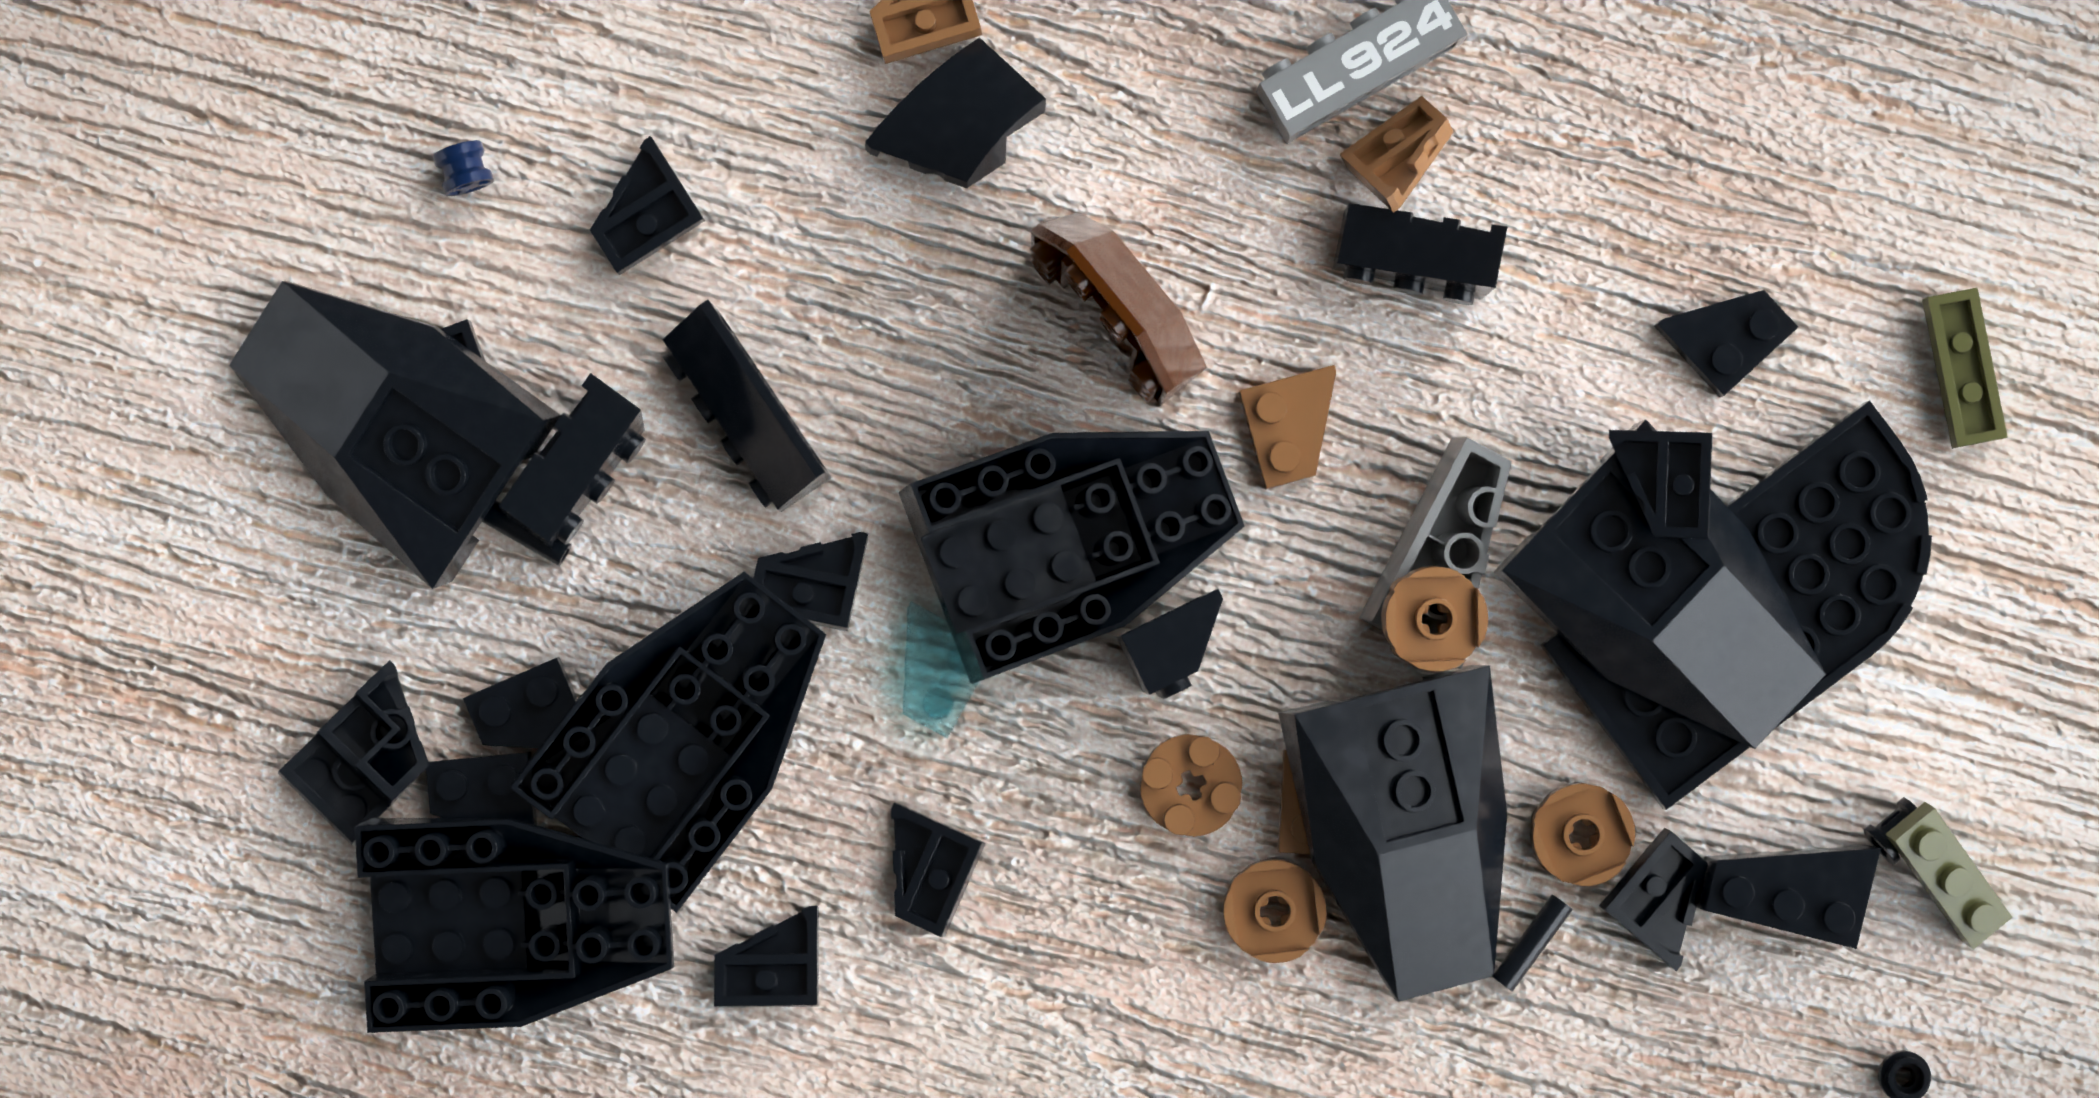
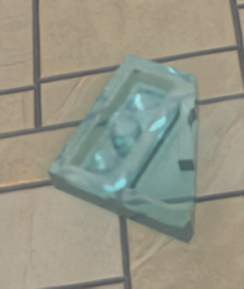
M911 601L907 607L903 714L948 739L979 682L970 684L947 620Z

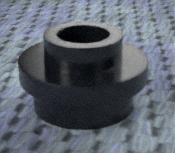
M1901 1050L1891 1053L1882 1061L1878 1071V1081L1883 1092L1890 1098H1921L1930 1087L1931 1071L1927 1062L1921 1056L1911 1051ZM1902 1067H1908L1911 1072V1078L1906 1084L1899 1085L1895 1079L1896 1072Z

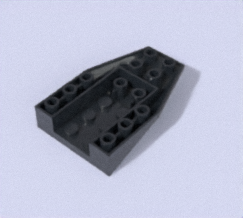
M289 281L281 282L230 363V367L324 493L432 589L454 580L479 542V539L474 537L473 534L521 461L532 458L538 452L561 416L436 326Z
M1646 419L1634 424L1629 429L1635 431H1657ZM1612 447L1600 460L1601 465L1536 533L1528 535L1498 566L1494 573L1605 679L1752 749H1756L1826 673L1750 531L1721 499L1710 489L1708 540L1654 538Z
M1209 431L1050 433L916 481L898 492L970 684L1126 626L1245 527Z
M743 571L607 662L513 779L510 789L550 819L554 817L583 839L668 863L671 909L677 913L772 790L826 634Z
M1490 665L1463 666L1462 669L1455 668L1423 676L1422 681L1342 701H1323L1278 713L1312 863L1397 1002L1494 976L1507 807Z
M371 818L354 826L358 878L370 877L376 974L364 981L367 1033L522 1027L674 968L669 865L666 862L513 818Z

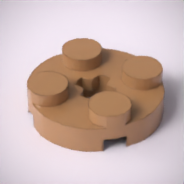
M1427 566L1412 570L1391 584L1389 593L1382 606L1381 625L1385 640L1390 645V649L1395 656L1422 670L1446 671L1460 666L1473 653L1476 647L1479 648L1487 632L1488 610L1485 599L1478 588H1475L1464 575L1450 568ZM1437 604L1439 612L1447 613V623L1439 624L1438 632L1432 634L1430 633L1429 626L1422 624V614L1428 613L1430 605Z
M1182 734L1165 740L1152 751L1143 767L1140 794L1147 812L1157 824L1175 835L1203 836L1225 825L1240 805L1243 784L1242 775L1237 761L1226 747L1209 737ZM1189 770L1194 777L1203 775L1206 784L1200 787L1201 796L1192 800L1189 794L1180 796L1176 788L1183 783L1181 774Z
M1572 783L1561 786L1550 792L1541 804L1535 808L1531 816L1530 842L1533 853L1544 870L1562 882L1579 886H1594L1604 883L1621 872L1627 863L1625 861L1630 855L1631 846H1634L1636 836L1635 825L1629 809L1619 797L1600 786L1585 783ZM1581 820L1584 826L1593 825L1596 831L1595 834L1589 837L1591 845L1584 849L1580 843H1571L1569 839V834L1574 831L1573 824Z
M1265 859L1248 865L1243 871L1232 878L1224 896L1223 918L1230 937L1242 951L1263 962L1283 963L1301 957L1315 943L1326 922V901L1321 887L1304 868L1287 860ZM1272 896H1277L1280 904H1288L1289 913L1281 915V924L1271 925L1269 917L1260 916V907L1268 905V898Z

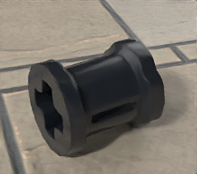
M1905 797L1897 802L1898 808L1877 826L1870 824L1863 829L1870 843L1875 847L1881 848L1880 854L1892 865L1901 859L1898 851L1885 834L1917 808Z

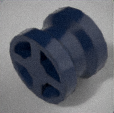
M473 140L454 144L439 150L432 156L435 166L443 171L445 180L442 187L446 196L471 193L494 182L491 170L485 168L482 161L485 151L481 141Z

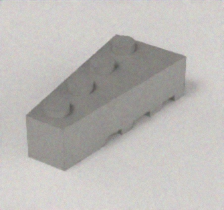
M1467 437L1451 438L1359 619L1382 630V606L1389 593L1391 584L1396 579L1404 577L1410 571L1417 568L1439 566L1456 570L1470 580L1475 588L1479 589L1482 574H1485L1489 559L1487 554L1493 527L1497 525L1512 461ZM1437 604L1430 605L1428 613L1422 614V624L1428 625L1430 633L1433 634L1438 632L1439 624L1447 623V613L1439 612ZM1462 663L1460 666H1458L1457 668L1462 669L1463 663Z

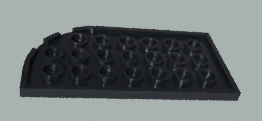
M1871 401L1861 404L1726 505L1750 531L1826 673L1776 727L1870 658L1892 638L1913 609L1911 605L1918 593L1923 576L1927 575L1932 535H1929L1928 513L1925 503L1928 500L1927 494L1911 456ZM1555 633L1540 644L1662 809L1667 810L1750 748L1605 679L1558 633Z

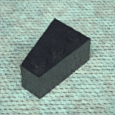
M1349 203L1343 214L1333 270L1343 271V279L1349 282L1373 285L1374 278L1394 282L1393 290L1423 295L1424 288L1444 292L1443 300L1473 305L1474 298L1483 299L1496 288L1508 227L1492 224L1491 230L1488 232L1460 226V219L1444 217L1443 222L1414 217L1412 212L1397 210L1393 213L1390 209Z
M592 373L589 374L582 384V387L588 392L570 415L565 412L562 413L554 425L558 429L540 454L537 452L533 455L499 505L502 514L551 550L554 549L559 541L565 545L571 541L584 522L579 517L581 512L591 500L598 504L605 497L615 481L610 476L621 460L630 463L646 441L641 436L645 430L641 409Z
M1862 844L1833 848H1808L1793 851L1705 856L1704 860L1708 863L1703 885L1696 894L1695 902L1697 908L1708 912L1857 949L1881 848Z

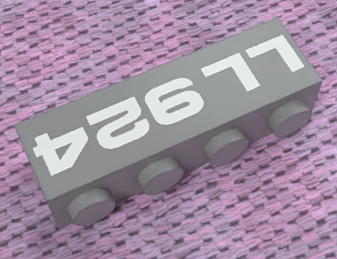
M1395 0L1397 5L1379 14L1376 8H1373L1350 22L1353 29L1337 39H1335L1332 33H1329L1310 44L1306 48L1309 55L1296 63L1291 64L1289 59L1286 58L1266 69L1262 73L1265 80L1259 83L1256 93L1285 143L1292 142L1461 45L1468 34L1449 1Z

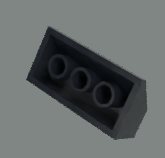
M709 300L700 304L662 339L670 350L662 356L679 381L686 377L689 378L698 392L691 400L708 424L716 419L727 436L720 440L722 446L736 466L743 461L746 462L756 477L748 484L765 508L773 503L777 510L782 512L832 478L722 314Z
M1219 589L1208 592L1116 637L1144 693L1150 695L1155 692L1157 697L1166 699L1192 686L1188 676L1199 671L1223 601Z

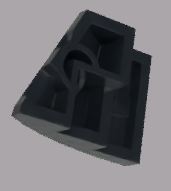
M979 37L957 52L918 84L865 141V150L870 155L876 157L882 152L908 161L910 169L924 174H936L942 177L944 181L968 188L1006 163L1007 137L1043 114L1046 110V98Z
M389 660L278 771V774L351 845L355 842L354 826L371 818H379L429 766L422 742L419 740L410 707L407 705L398 678L396 666Z

